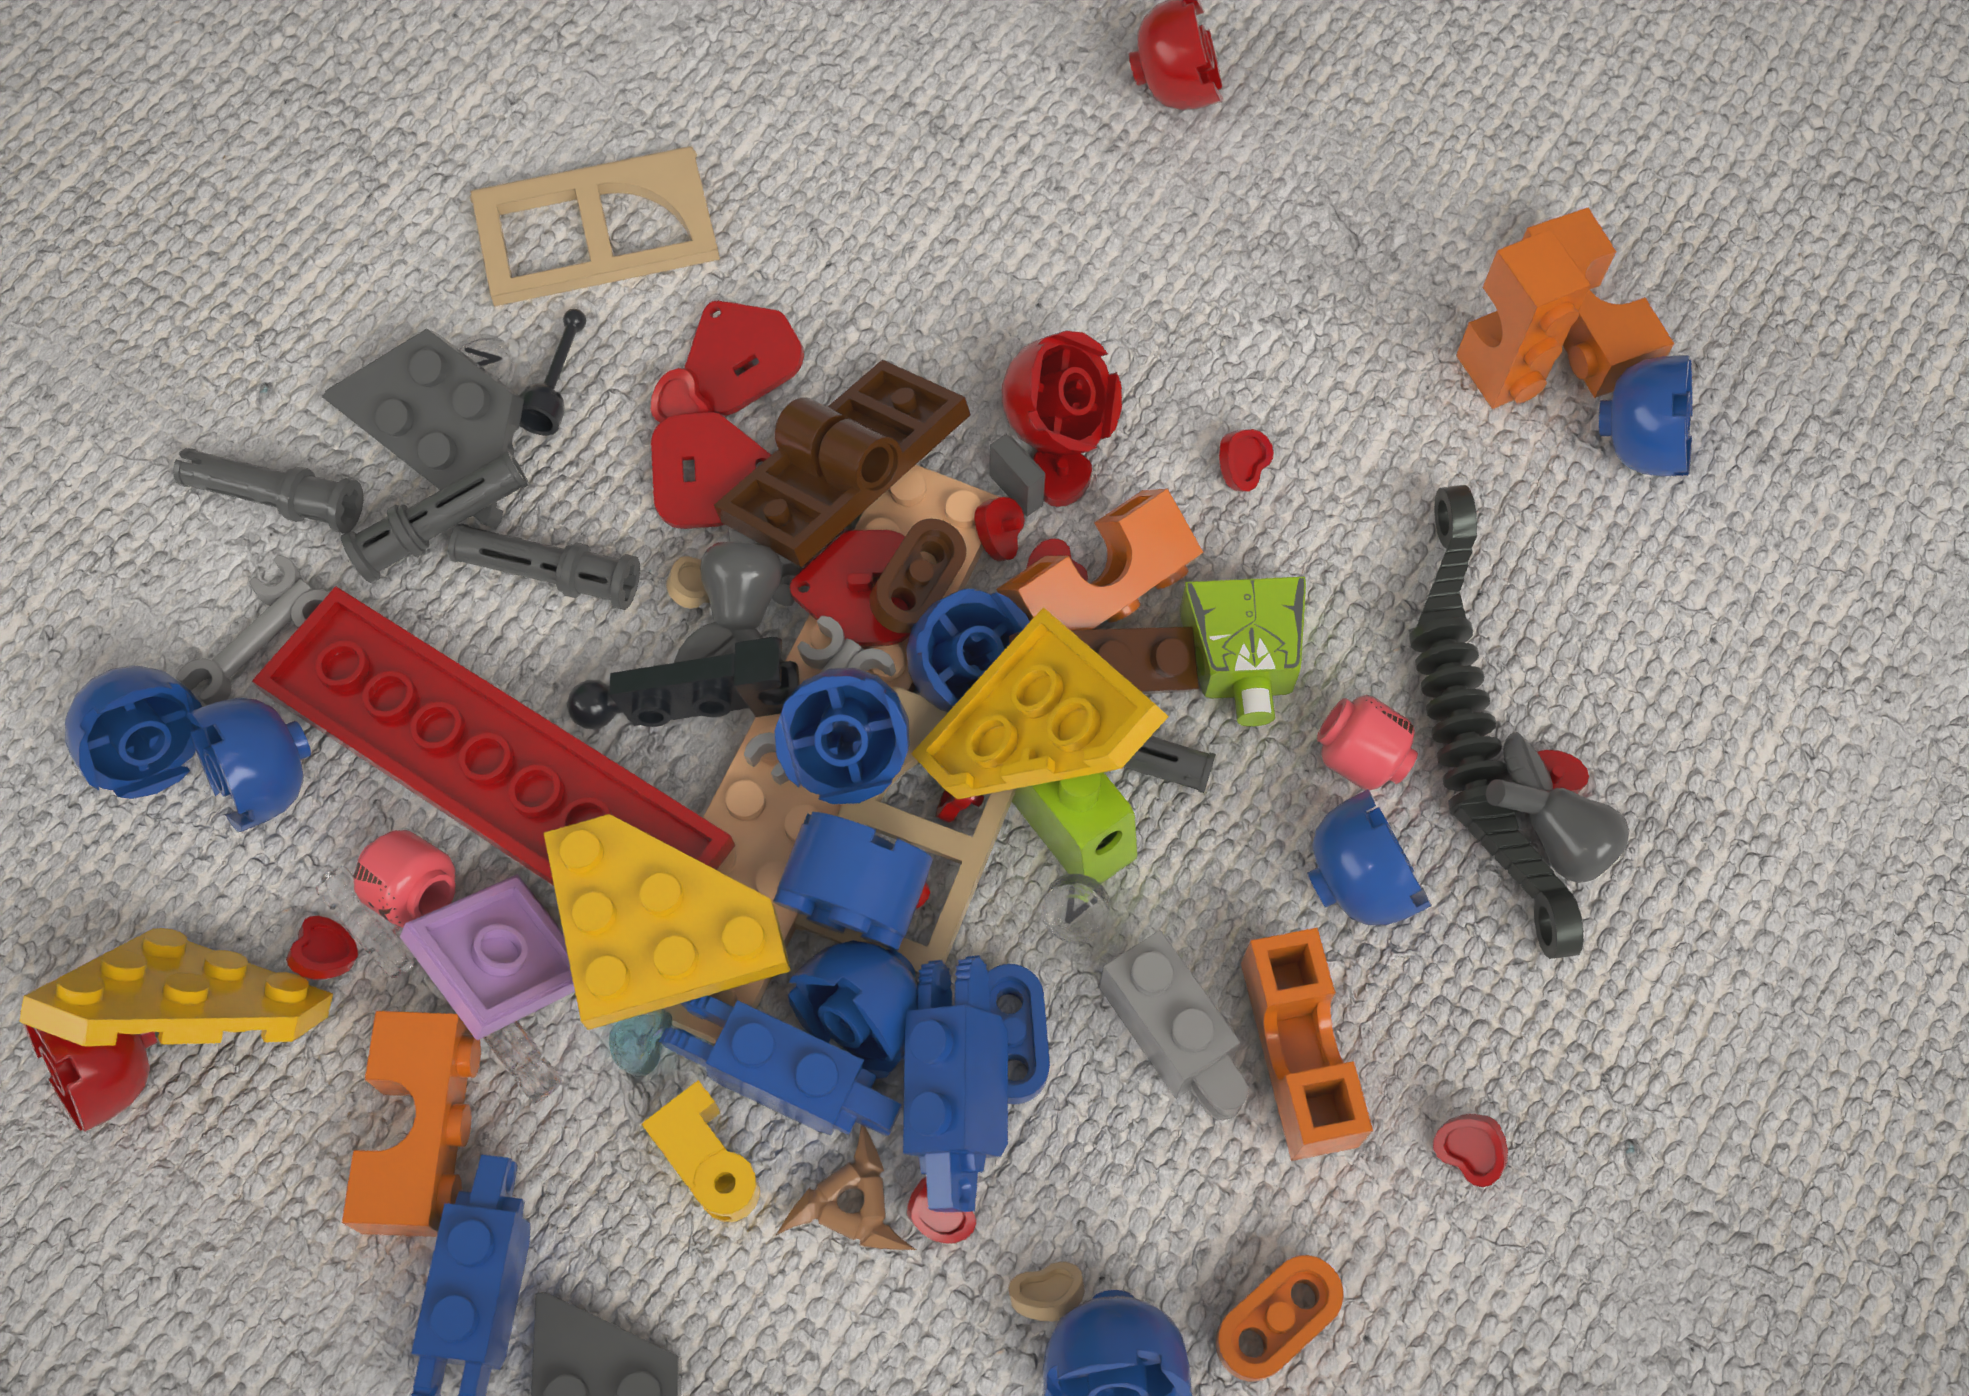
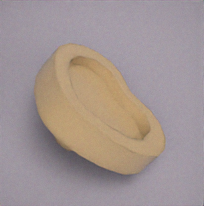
M690 556L680 557L673 564L666 581V589L669 596L677 604L693 609L698 608L703 603L710 602L701 580V560Z
M1056 1262L1041 1271L1021 1273L1015 1276L1008 1286L1011 1305L1016 1312L1027 1318L1039 1321L1060 1320V1318L1081 1303L1085 1293L1081 1270L1069 1262Z

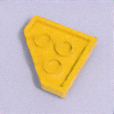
M1043 607L915 748L911 755L942 788L955 798L963 799L1122 769L1169 716Z
M610 814L544 833L580 1019L587 1030L791 971L776 909L769 897Z
M153 928L24 995L19 1022L82 1046H114L117 1033L142 1034L146 1032H159L158 1039L161 1044L221 1043L223 1031L245 1032L250 1030H262L261 1037L264 1042H293L328 1018L333 993L309 985L307 979L300 975L288 972L276 973L248 963L247 958L240 953L228 950L215 951L188 941L187 936L179 931L167 928Z

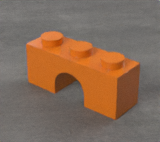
M1587 207L1528 227L1523 239L1551 228L1591 284L1578 311L1579 317L1571 326L1563 347L1568 354L1573 373L1579 379L1584 380L1593 397L1596 398L1613 392L1617 379L1627 368L1642 360L1668 356L1674 342L1645 297L1626 304H1612L1599 299L1591 292L1590 289L1601 285L1617 251L1590 208Z
M1551 228L1497 250L1483 285V289L1492 300L1497 311L1468 323L1456 354L1492 409L1513 400L1516 403L1526 402L1545 388L1550 370L1555 360L1562 353V345L1571 326L1579 317L1578 311L1591 286Z
M1168 488L1142 490L1094 522L1107 548L1106 566L1095 581L1091 583L1085 581L1078 573L1069 556H1044L996 590L999 594L1009 597L1027 615L1029 621L1044 607L1070 630H1093L1106 620L1108 623H1113L1132 614L1141 605L1138 598L1153 587L1163 589L1182 579L1189 572L1186 564L1204 552Z
M1318 928L1250 940L1241 961V967L1291 1161L1359 1148L1373 1132L1355 1063L1354 1061L1343 1062L1335 1041L1331 1021V1000L1335 995V990Z
M375 1012L365 1080L383 1095L413 1097L416 1116L409 1134L394 1147L381 1151L353 1150L342 1223L360 1234L437 1237L444 1203L455 1204L458 1192L462 1191L461 1177L458 1174H454L458 1147H465L470 1136L471 1108L468 1104H464L467 1080L468 1078H475L479 1070L481 1044L480 1039H475L457 1014Z

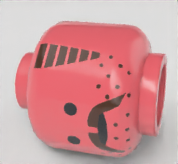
M1363 695L1353 701L1347 698L1340 700L1326 717L1317 735V741L1323 744L1321 755L1325 765L1363 790L1378 789L1389 780L1395 784L1400 783L1410 772L1418 756V752L1411 748L1415 733L1412 723L1406 717L1371 695Z
M393 830L378 837L361 852L354 872V891L362 904L390 923L403 928L405 923L452 903L455 895V866L448 854L408 830Z

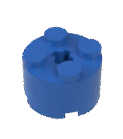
M812 812L811 815L807 813L778 884L773 902L786 909L807 915L806 920L826 929L844 934L845 929L848 928L862 933L861 937L865 940L898 951L903 938L907 934L929 875L933 858L921 849L898 838L894 845L876 836V829L822 812Z

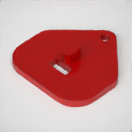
M712 301L703 310L684 368H688L696 374L699 380V393L709 401L712 412L727 416L740 411L793 378L803 364L804 348L782 312L725 301ZM721 311L718 317L713 318L715 312ZM757 358L759 363L754 366L752 360ZM742 367L745 372L737 376L735 371Z
M719 413L679 414L664 419L655 428L651 439L654 504L659 517L666 524L678 529L725 525L721 522L714 504L754 471L759 462H764L771 454ZM683 461H695L696 481L684 482Z
M853 530L843 533L793 578L789 587L791 597L816 620L821 616L831 617L836 620L843 629L845 640L851 639L861 647L891 646L904 641L911 633H897L882 626L874 617L869 600L873 588V577H880L905 536L893 530ZM801 586L809 587V590L804 593L798 589ZM892 598V602L896 607L904 611L908 610L907 604L902 599Z

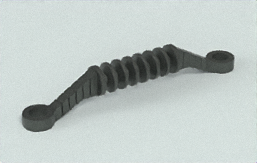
M1467 485L1440 487L1435 496V524L1439 540L1443 547L1447 549L1418 624L1409 634V640L1412 649L1423 652L1415 660L1416 670L1421 674L1429 675L1421 682V691L1425 696L1435 698L1426 705L1427 716L1433 720L1441 721L1432 728V738L1437 743L1448 744L1437 752L1438 763L1442 766L1456 767L1443 776L1444 787L1449 790L1462 791L1448 801L1450 814L1455 816L1465 827H1468V831L1479 842L1481 841V845L1492 856L1495 855V860L1505 870H1508L1511 877L1518 884H1521V887L1534 899L1536 934L1544 955L1549 959L1577 956L1582 951L1584 935L1581 912L1574 895L1543 861V857L1530 845V842L1519 832L1517 819L1514 815L1515 811L1493 806L1486 799V789L1490 782L1497 779L1502 780L1508 775V770L1504 762L1489 760L1502 751V744L1496 737L1485 736L1496 728V720L1493 715L1481 712L1490 705V696L1485 690L1475 689L1484 682L1485 676L1481 668L1471 666L1479 658L1478 648L1474 644L1465 643L1473 636V628L1471 622L1466 619L1460 590L1464 582V575L1469 566L1468 561L1472 554V547L1477 537L1476 507L1472 492Z

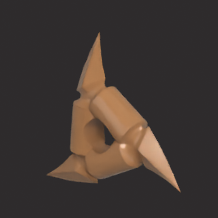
M863 1125L860 1126L859 1141L854 1155L855 1162H849L817 1184L815 1190H811L809 1187L795 1204L776 1234L778 1235L788 1229L818 1219L819 1224L852 1240L859 1239L860 1246L892 1250H917L900 1238L889 1225L883 1223L886 1213L884 1184L880 1173L884 1171L875 1145ZM850 1189H857L863 1194L864 1204L859 1212L846 1213L838 1207V1199L842 1193Z

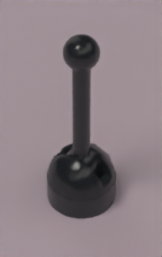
M570 309L563 316L565 330L544 383L531 384L519 395L524 399L519 426L531 433L543 436L553 435L560 427L565 405L561 394L554 389L576 332L581 331L586 325V316L579 309Z

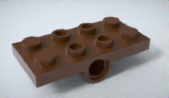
M882 359L828 407L807 397L797 398L790 402L783 409L776 423L775 441L778 450L715 503L716 512L723 524L763 546L770 547L775 553L802 567L971 415L966 398Z

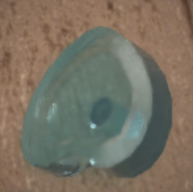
M663 1008L618 1021L614 1025L609 1036V1047L612 1058L620 1069L640 1077L650 1074L656 1068L662 1050V1043L659 1040L665 1028H670L673 1024L670 1012Z

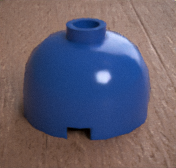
M1690 355L1662 356L1642 360L1627 368L1617 379L1612 400L1600 401V436H1612L1616 456L1626 467L1646 475H1689L1692 450L1690 417H1693L1691 360H1689Z
M962 589L931 604L912 627L906 648L908 672L918 693L939 710L949 712L1010 645L1009 636L1021 632L1029 624L1030 621L1027 615L1009 597L997 592L988 594L984 591H974L975 589Z
M134 665L113 668L92 678L75 695L65 719V743L83 777L89 785L99 790V787L113 790L117 797L128 799L157 794L178 783L190 772L188 767L181 765L193 757L196 750L190 732L200 727L187 720V713L202 708V705L191 690L163 670Z
M830 668L804 680L786 699L775 727L776 756L788 779L798 788L802 785L809 792L820 795L819 800L830 804L861 803L881 794L900 772L910 745L909 719L897 693L879 676L857 668Z
M233 698L215 702L187 713V720L200 727L191 731L190 734L199 761L215 797L219 793L223 797L231 795L237 811L225 816L237 832L245 831L271 820L285 812L297 799L304 781L301 760L310 757L311 750L304 731L296 720L285 724L273 707L257 699Z
M1367 789L1344 801L1327 813L1319 824L1312 844L1318 867L1307 872L1326 908L1338 903L1352 920L1365 925H1389L1407 919L1432 905L1423 887H1420L1412 873L1414 869L1381 809L1377 807L1367 813L1368 810L1376 806L1371 792Z
M851 940L824 948L811 957L791 977L789 983H796L797 986L788 994L789 1004L799 1023L808 1034L827 1043L832 1038L850 1054L863 1059L862 1068L876 1075V1079L886 1078L905 1058L906 1011L917 1010L918 983L915 979L916 973L909 960L898 951L892 949L885 950L878 945Z
M1122 1290L1100 1292L1092 1300L1081 1303L1060 1318L1045 1350L1043 1396H1192L1190 1365L1183 1336L1173 1320L1149 1302L1137 1299L1131 1293Z

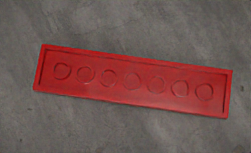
M337 586L332 589L252 680L254 685L263 694L553 886L544 833L608 814L715 870L720 867L735 847L731 835Z

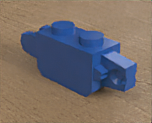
M980 955L968 956L965 959L958 960L957 972L955 973L957 977L955 981V1006H952L951 985L953 983L951 982L952 975L949 973L950 968H947L942 960L928 961V964H921L918 977L917 1010H908L905 1016L903 1154L919 1157L921 1174L926 1175L928 1209L935 1212L975 1211L978 1172L984 1171L986 1158L1001 1157L1008 1145V1031L1002 1017L990 1012L989 971L986 968L987 964L980 959Z
M708 995L680 1003L690 1014L723 1027L714 1046L696 1038L685 1030L672 1027L665 1028L659 1040L660 1043L671 1051L706 1067L707 1077L719 1085L824 1134L832 1135L835 1129L849 1135L856 1122L885 1136H889L902 1109V1104L871 1089L877 1076L862 1068L863 1059L738 1000L734 1007Z
M481 1154L472 1191H459L455 1204L444 1203L411 1354L420 1357L413 1385L414 1390L411 1396H440L447 1363L465 1366L458 1396H486L491 1369L500 1370L505 1361L530 1244V1223L523 1218L525 1201L520 1198H512L518 1165L511 1158Z

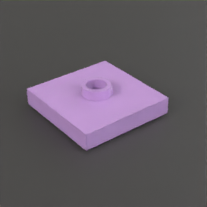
M518 874L409 921L403 927L400 938L476 1040L575 992L564 934Z

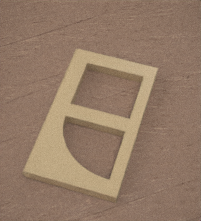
M688 146L471 190L470 201L474 207L489 291L494 307L720 260L696 163L697 153L693 147ZM611 193L632 194L661 205L678 219L691 241L614 256L600 195ZM577 200L590 262L512 278L500 215Z
M893 687L892 689L897 693L909 719L910 745L902 768L893 778L892 783L881 794L861 803L842 804L837 816L871 827L880 834L896 840L898 838L917 848L961 864L928 946L926 947L903 938L898 950L899 953L909 960L915 973L919 975L921 964H928V961L942 960L944 964L946 963L1016 789L990 794L973 837L881 803L890 786L906 771L919 764L911 753L948 713L939 710L921 695L907 691L902 687ZM800 913L795 922L796 929L800 931L806 930L839 944L856 940L877 945L863 939L860 932L846 928L844 934L838 933L806 920L807 915Z

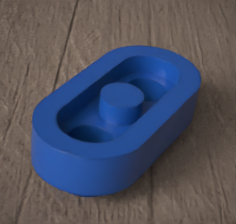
M1003 964L994 967L988 973V978L990 979L988 981V986L990 987V1012L1002 1017L1008 1031V1061H1020L1027 1068L1028 1073L1023 1079L1018 1081L1008 1079V1104H1022L1034 1099L1041 1093L1046 1085L1049 1074L1050 1060L1044 991L1037 976L1029 969L1016 964ZM1008 994L1014 995L1019 998L1022 1007L1015 1013H1004L997 1006V1001L1000 997Z

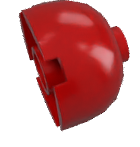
M1166 0L1156 5L1144 17L1137 34L1138 51L1129 53L1130 66L1137 86L1147 84L1154 98L1169 108L1192 110L1223 102V97L1218 91L1222 89V81L1209 29H1205L1203 24L1198 25L1197 15L1204 13L1200 0Z
M1066 330L1030 343L1023 347L1007 368L1002 384V407L1008 424L1019 439L1042 453L1074 455L1097 448L1095 446L1101 439L1109 438L1116 430L1122 410V388L1118 373L1109 374L1107 366L1101 356L1108 355V353L1099 342L1085 333Z
M23 1024L37 1058H43L51 1075L48 1078L66 1112L80 1131L86 1132L95 1126L111 1120L130 1107L145 1088L150 1073L146 1048L157 1043L154 1032L142 1034L117 1033L114 1046H82Z

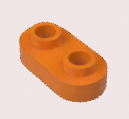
M1301 1255L1285 1261L1230 1311L1220 1323L1216 1333L1215 1346L1218 1358L1224 1368L1236 1378L1250 1382L1265 1380L1283 1368L1338 1315L1343 1303V1286L1337 1272L1327 1262L1314 1256ZM1303 1283L1313 1290L1315 1303L1312 1308L1303 1309L1293 1302L1291 1289L1294 1284ZM1254 1331L1262 1338L1264 1349L1261 1356L1249 1357L1241 1351L1239 1336L1242 1332Z

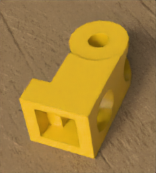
M697 1080L641 1123V1125L710 1216L723 1222L739 1221L747 1217L756 1207L760 1197V1183L751 1164L743 1156L728 1152L707 1125L720 1114V1111L713 1098L700 1081Z

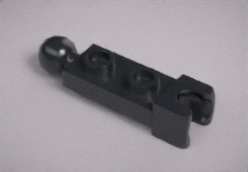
M767 637L736 642L735 654H725L610 673V686L600 680H586L572 689L567 700V708L574 723L585 729L593 730L609 724L616 713H624L633 726L642 725L647 727H658L667 724L670 720L696 716L721 717L727 715L730 711L750 708L755 717L781 714L786 699L800 685L799 668L796 662H781V638Z

